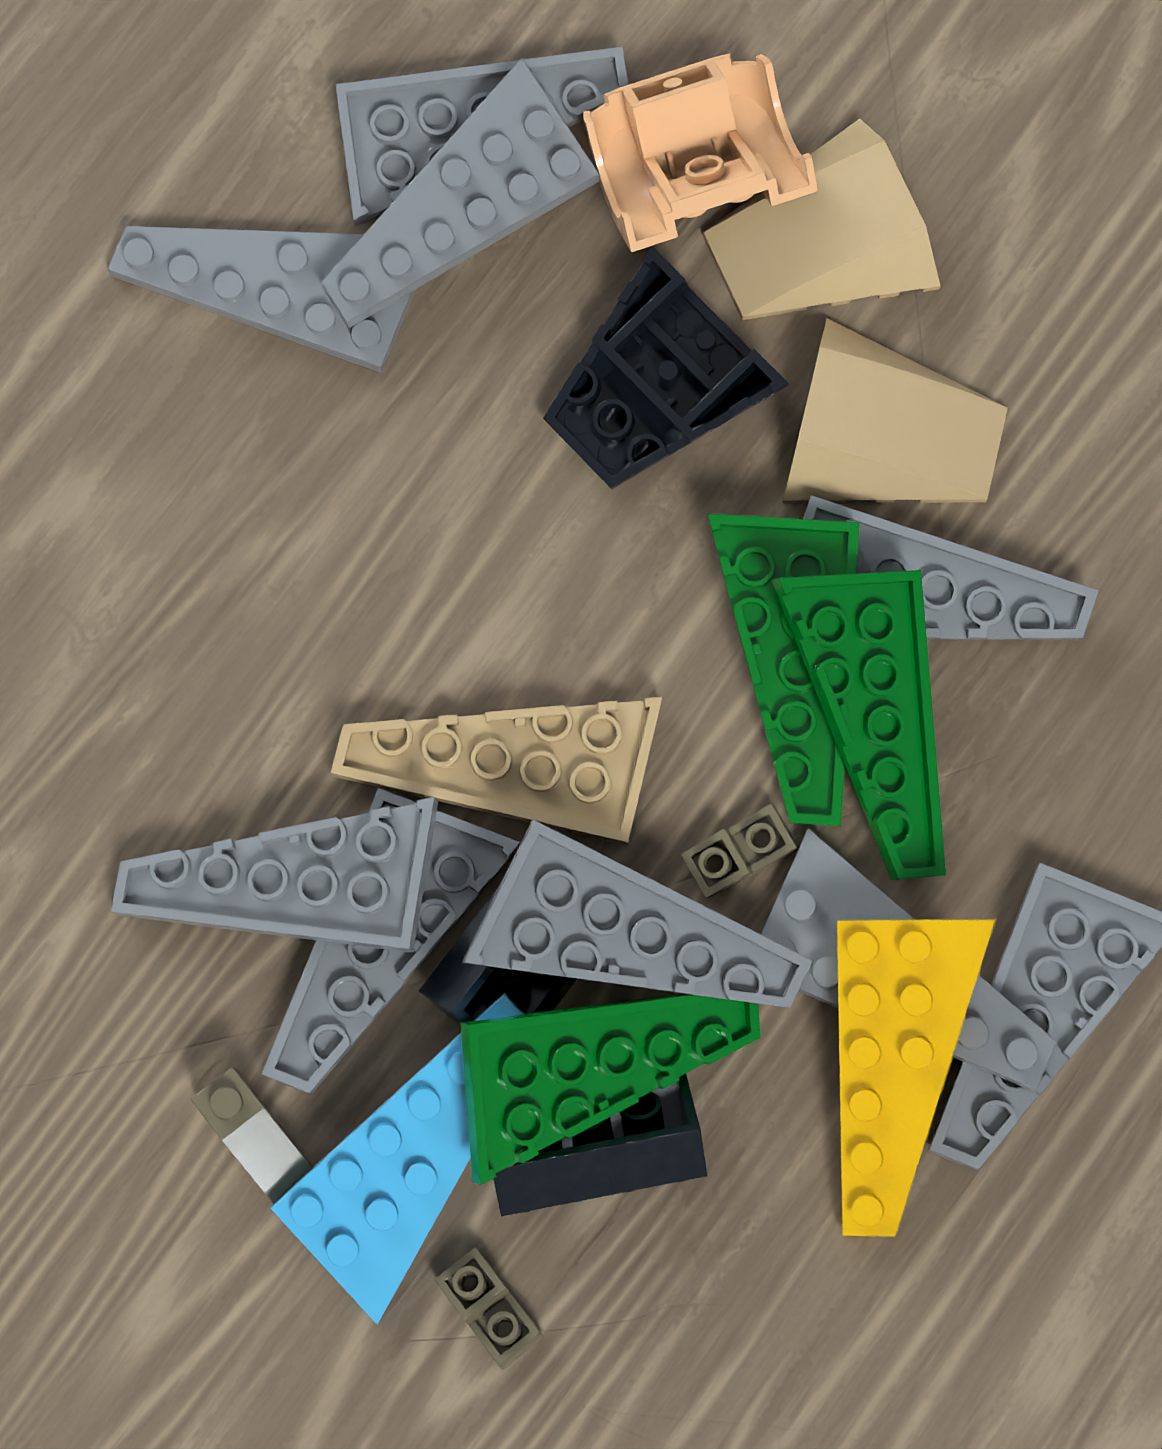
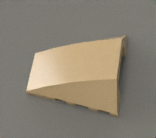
M858 119L810 154L817 182V192L775 206L770 205L762 192L756 193L703 232L704 240L742 320L807 310V307L830 303L831 306L849 304L854 299L878 296L881 299L899 296L900 292L918 289L926 292L939 290L941 287L926 224L885 140L861 119Z
M826 318L782 504L809 501L811 495L833 503H846V500H875V503H895V500H919L920 503L986 502L1008 407Z

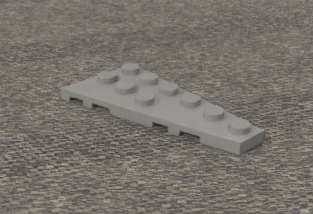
M522 58L321 282L323 290L348 329L599 182L598 171Z
M126 226L108 267L110 276L379 373H382L416 291L415 289L348 329L323 290L321 282L364 234Z
M378 788L368 813H370V810L387 806L396 808L415 804L416 802ZM437 811L414 951L405 952L316 940L261 1075L312 1095L514 855L521 842Z
M1039 863L1036 866L991 986L1056 1041V1045L1036 1092L961 1061L927 1151L975 1171L979 1170L1017 1124L1030 1105L1041 1095L1054 1076L1074 1055L1122 997V994L1160 950L1162 947V911L1045 864Z

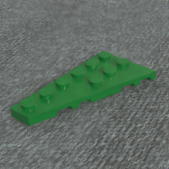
M707 513L789 824L841 827L845 763L773 586L772 579L856 574L860 522Z
M921 570L772 579L773 586L890 879L901 880L945 876V856Z
M679 993L461 1023L472 1182L482 1185L497 1177L496 1173L517 1162L524 1163L539 1155L538 1151L562 1138H571L638 1103V1098L657 1088L664 1089L680 1080V1076L703 1064L710 1065L761 1038L758 1004Z

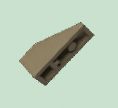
M234 1067L229 1068L190 1099L222 1142L273 1204L313 1168L245 1078Z

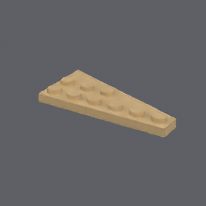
M663 697L619 703L617 701L598 702L596 705L572 707L559 705L491 711L481 715L469 716L445 715L438 716L435 719L412 721L399 719L343 724L331 775L332 777L421 798L435 797L438 802L528 823L535 820L550 828L628 846Z

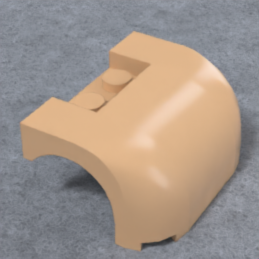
M730 53L709 58L603 94L605 100L603 105L592 112L583 111V119L594 165L599 173V183L605 201L618 230L631 252L677 238L678 234L674 220L683 217H697L702 215L707 209L728 202H743L751 198L753 194L762 192L770 205L775 206L818 191L812 156L809 153L801 155L792 139L782 111L772 62L762 54L756 56V61L732 62Z

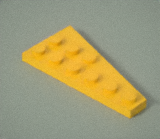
M873 919L837 921L842 1236L895 1237L898 1233L916 1176L917 1167L931 1129L935 1110L942 1094L966 1018L967 1009L997 919Z

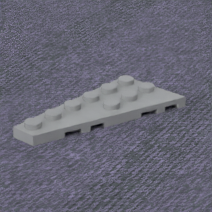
M623 47L524 59V62L568 127L584 120L583 111L592 112L605 103L603 94L629 85ZM519 60L335 84L355 227L384 213Z
M812 495L803 519L860 522L856 574L921 570L927 640H1081L1084 636L1099 590Z
M435 797L417 800V803L396 808L387 806L370 810V813L342 819L334 817L261 832L259 836L236 841L227 839L213 842V845L187 851L178 849L120 861L111 912L118 916L413 952L438 801Z
M533 820L462 963L791 1008L812 960Z
M808 828L761 935L812 960L798 992L838 1008L837 921L913 918ZM979 975L953 1057L1036 1092L1056 1041Z

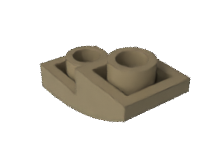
M770 804L731 828H724L681 855L704 896L710 898L799 849L775 805Z
M476 1247L434 1279L502 1370L544 1338Z

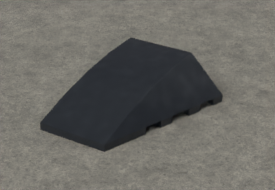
M650 246L642 259V265L632 281H628L618 297L617 305L605 324H601L596 332L589 350L582 361L577 363L543 417L551 428L611 489L621 485L789 386V383L755 349L751 350L689 288L685 278L653 246Z

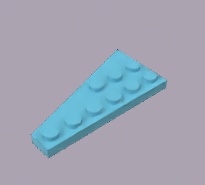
M504 993L474 1021L523 1015L524 1013ZM461 1033L283 1194L270 1208L376 1324L379 1323L471 1158Z

